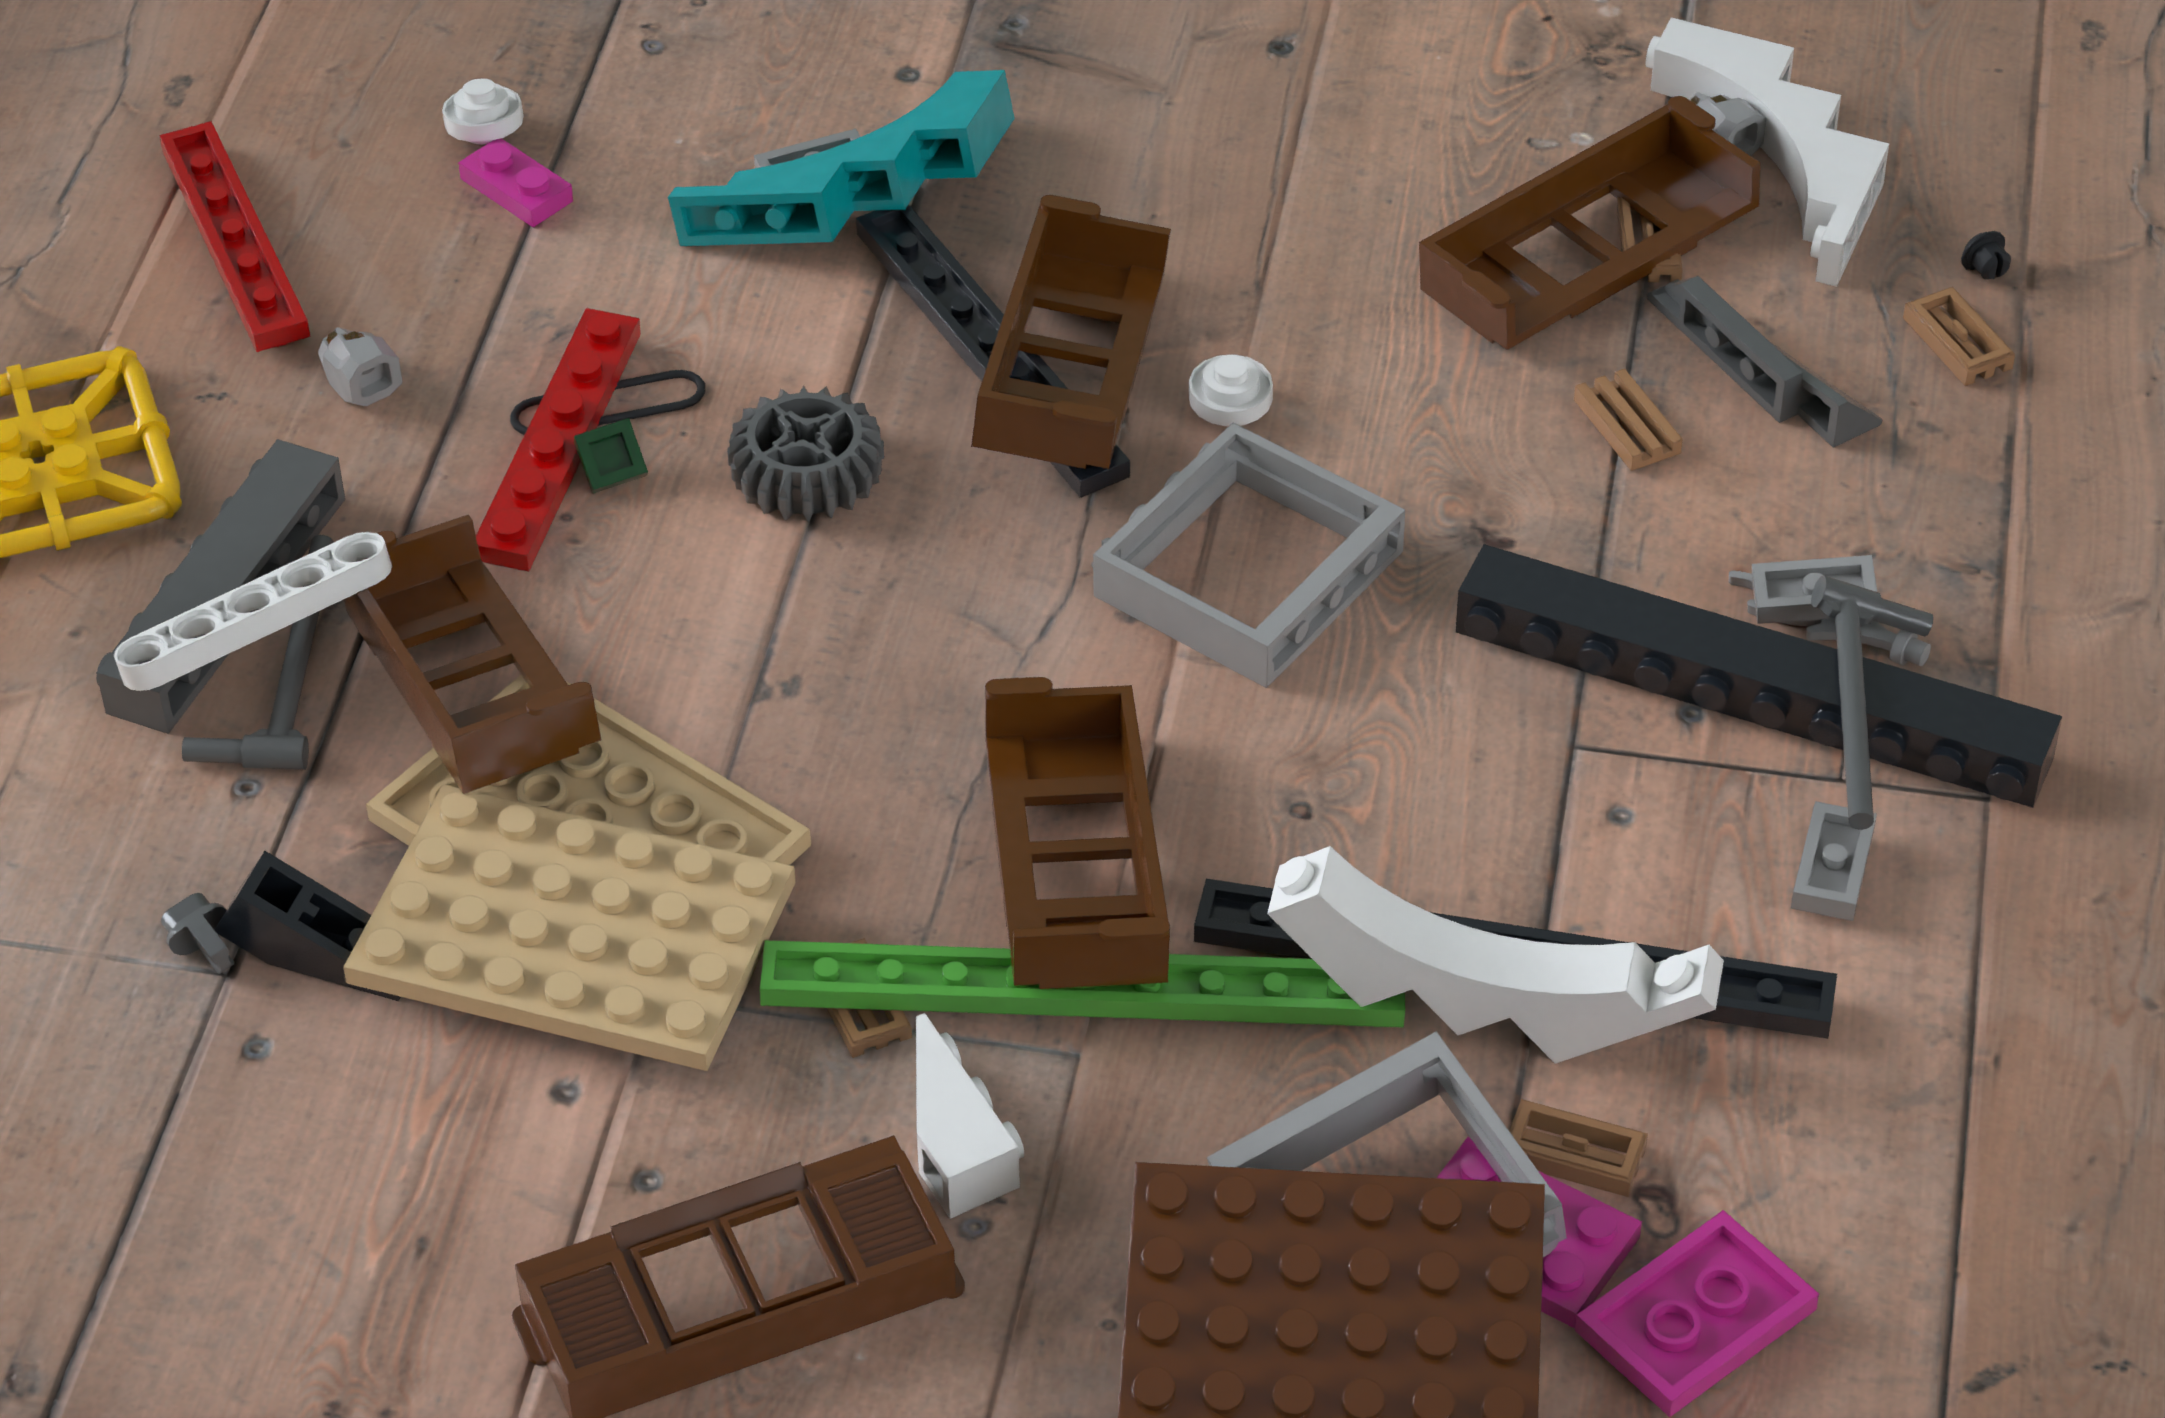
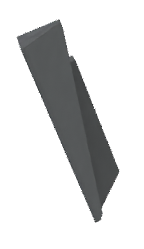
M1699 276L1685 280L1677 279L1648 292L1647 300L1779 423L1798 415L1833 448L1882 424V418L1767 340Z

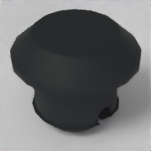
M1997 231L1983 232L1975 235L1969 240L1963 251L1961 263L1966 270L1976 269L1980 272L1982 278L1986 280L1995 279V275L1996 277L2004 275L2011 263V256L2004 249L2005 237Z

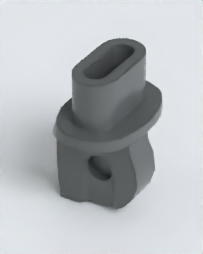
M194 893L168 909L163 914L161 923L168 931L166 942L171 951L177 955H188L200 950L218 974L234 965L235 962L229 956L230 952L227 946L214 930L225 913L226 908L219 903L210 904L202 893Z

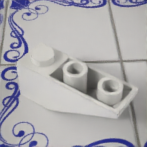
M925 1013L916 1016V1110L919 1174L951 1219L1020 1188L1019 1159L1024 1157V1147L1012 1123L1009 1121L1001 1123L994 1113L991 1097L982 1080L977 1076L970 1078L962 1067L960 1053L952 1037L947 1032L939 1034Z

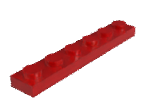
M212 121L159 135L162 152L256 352L311 337L308 319Z
M590 308L585 309L476 534L480 558L484 563L530 571L581 462L573 438L575 435L597 428L600 418L604 414L641 335L639 318Z

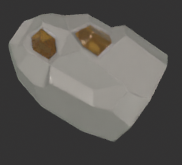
M1698 92L1690 98V101L1715 117L1716 124L1714 129H1712L1714 132L1748 155L1752 156L1763 144L1766 118L1746 100L1741 98L1731 99L1725 95L1709 97Z
M337 327L328 334V337L323 338L318 350L320 361L329 384L344 401L368 406L390 396L402 384L399 358L382 337L374 336L368 332H352Z

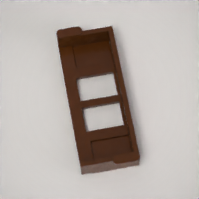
M1674 96L1668 100L1667 105L1420 241V290L1492 344L1497 342L1508 350L1570 315L1571 319L1651 274L1652 269L1660 262L1670 259L1671 256L1677 253L1678 255L1681 254V256L1697 247L1699 240L1759 207L1761 163L1712 130L1716 124L1714 116L1686 97ZM1611 193L1616 198L1621 196L1630 203V208L1662 230L1622 252L1571 214ZM1553 226L1603 263L1569 283L1562 285L1512 247Z
M1045 195L1041 198L1040 206L977 395L971 447L1084 469L1086 465L1109 469L1163 281L1171 229L1100 215V206L1092 202L1056 195ZM1033 306L1120 323L1113 349L1025 333ZM1019 351L1107 368L1099 395L1011 378Z
M469 514L396 538V534L392 531L377 533L385 541L392 564L391 572L379 583L344 599L346 611L432 741L433 748L463 794L579 754V748L602 740L591 685L587 682H576L568 685L481 560L473 520ZM486 622L501 646L423 673L407 650L408 648ZM514 663L530 687L453 715L448 713L434 691Z
M1045 677L1004 678L988 681L985 685V742L1014 986L1039 984V989L1168 983L1170 923L1168 921L1132 685L1053 689L1052 681ZM1123 802L1128 837L1032 842L1029 840L1026 806ZM1131 859L1136 895L1037 900L1032 863Z
M893 1135L805 1166L798 1162L610 1226L611 1232L515 1264L521 1305L513 1310L512 1320L529 1361L540 1366L547 1364L569 1418H604L943 1298H957L965 1290V1281L955 1263L954 1248L909 1159ZM798 1205L833 1278L765 1301L731 1228ZM710 1235L744 1309L675 1333L642 1258Z

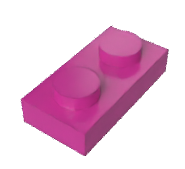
M502 138L489 142L458 162L461 180L531 227H535L573 202L572 185Z

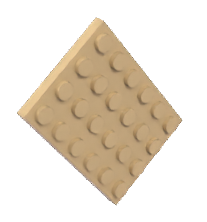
M520 675L490 701L530 687L523 676ZM595 698L594 704L601 741L579 748V754L473 790L482 794L787 865L793 863L811 846L809 828ZM434 748L366 803L369 821L408 846L411 844L442 785L459 788Z
M443 784L343 967L346 983L708 1071L764 951V942L769 940L796 883L794 866L474 791L463 794L460 788Z

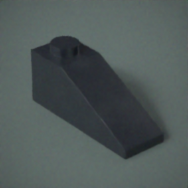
M264 851L214 929L215 932L269 965L395 1001H399L401 998L400 996L346 983L343 967L368 923L371 914L267 851Z

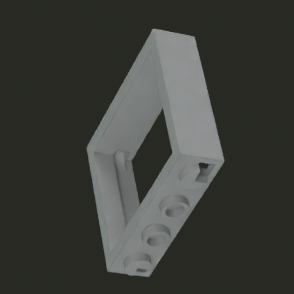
M1232 423L1211 444L1206 442L1198 456L1181 472L1173 473L1165 483L1164 488L1146 505L1138 506L1130 516L1129 521L1111 538L1102 540V547L1093 554V562L1091 563L1093 568L1094 597L1267 688L1403 552L1405 509ZM1236 481L1347 538L1256 629L1144 571L1163 550Z
M1437 1031L1207 1157L1209 1166L1301 1171L1440 1095L1502 1182L1545 1184L1543 1257L1551 1253L1559 1242L1567 1238L1562 1203Z

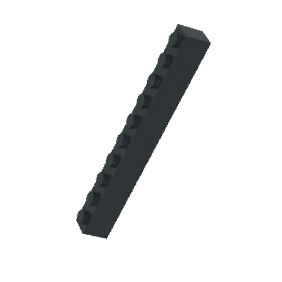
M1483 544L1458 590L1456 633L1637 687L1651 693L1693 704L1707 710L1749 721L1766 728H1772L1818 742L1825 746L1844 750L1838 655L1835 648ZM1863 657L1870 759L1986 793L2003 800L2034 807L2054 759L2062 716Z

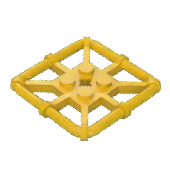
M117 346L113 350L98 351L21 369L20 364L7 366V373L0 374V397L13 395L18 412L17 417L0 420V521L4 517L42 508L45 509L48 520L46 524L0 534V558L55 546L56 551L71 548L70 542L148 524L161 518L170 519L181 508L180 481L167 442L170 435L169 425L165 416L158 413L146 371L137 359L135 351ZM99 375L73 404L57 406L33 413L28 391ZM126 384L136 416L134 424L93 434L90 422ZM146 449L156 484L150 487L103 470L100 459ZM45 456L44 462L34 464L33 458ZM97 495L124 504L64 519L59 505Z

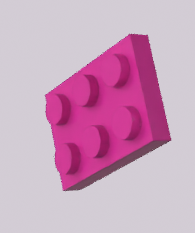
M1469 1136L1437 1176V1178L1502 1182ZM1539 1171L1562 1203L1567 1236L1566 1239L1558 1243L1551 1253L1543 1257L1541 1312L1575 1328L1576 1315L1596 1300L1640 1238L1642 1221Z
M1722 1210L1576 1315L1575 1332L1668 1417H1671L1817 1309L1819 1293L1729 1214Z

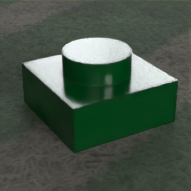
M629 418L575 435L573 438L592 494L645 477L648 474Z

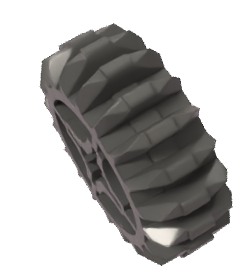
M803 385L800 393L788 394L780 388L777 399L772 400L760 397L756 408L743 409L742 419L739 422L733 423V431L729 440L730 447L727 448L728 465L731 466L732 480L735 482L736 489L742 490L746 502L750 504L758 503L763 514H768L778 509L785 521L793 514H803L809 522L811 516L815 513L823 512L832 518L837 507L853 510L855 500L857 498H869L872 485L879 483V475L882 472V459H884V441L881 440L880 427L877 425L876 417L869 416L865 403L853 404L848 393L832 397L827 386L818 393H808Z

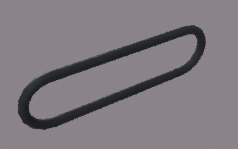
M670 370L619 380L615 390L673 378H685L696 384L697 391L692 397L682 401L601 416L598 426L627 418L635 419L694 406L705 394V383L699 375L687 370ZM544 395L523 400L514 407L510 415V422L516 431L525 435L528 427L520 423L519 415L526 408L539 405Z

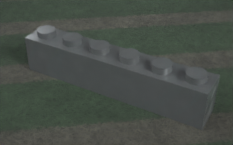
M277 439L264 457L255 461L244 483L233 496L228 497L224 501L219 515L205 533L195 538L188 555L174 573H170L164 578L157 595L143 612L138 613L133 618L128 632L115 649L102 658L96 672V680L100 687L106 714L169 734L229 654L159 687L136 691L124 686L114 658L116 649L121 643L141 632L302 558L310 547L312 538L320 534L345 501L338 457Z

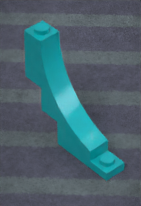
M1005 70L954 72L939 90L912 111L869 134L831 149L783 163L735 172L727 185L675 187L668 196V201L679 245L709 246L833 242L854 211L905 210L925 179L976 178L1015 119Z

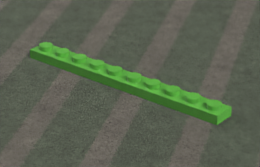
M765 940L760 981L761 1006L1404 1027L1405 992L1360 1007L1313 959L1169 954L1168 983L1039 989V984L1014 986L1010 949Z

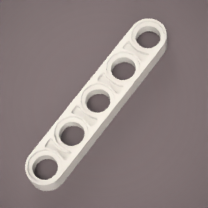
M361 532L347 536L127 639L119 645L114 654L124 686L130 690L143 691L164 685L379 583L389 575L392 568L383 537L372 532Z

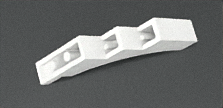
M1670 18L1662 36H1653L1648 47L1645 64L1646 67L1653 69L1651 91L1670 97L1683 96L1689 100L1697 92L1709 97L1725 95L1731 99L1741 98L1746 100L1766 118L1764 142L1760 147L1778 166L1797 200L1802 219L1803 240L1812 242L1810 256L1818 258L1816 282L1837 287L1883 187L1889 143L1837 131L1841 95L1790 83L1794 47Z
M1331 846L1303 857H1294L1286 863L1279 865L1267 913L1360 1007L1413 990L1457 1035L1511 1018L1555 1064L1716 1010L1724 962L1710 945L1680 955H1674L1666 960L1655 963L1636 942L1606 945H1567L1523 940L1467 927L1432 914L1384 889L1354 868Z

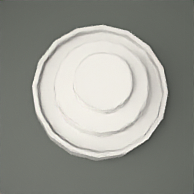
M483 78L474 79L464 84L463 88L444 102L442 109L444 126L449 135L458 140L481 145L488 144L496 139H503L505 136L515 132L522 125L524 117L522 102L516 92L495 84L492 80Z
M1220 355L1210 358L1199 364L1190 376V406L1199 417L1212 424L1228 427L1232 423L1241 426L1254 422L1268 412L1272 403L1273 383L1271 374L1263 364L1249 357Z

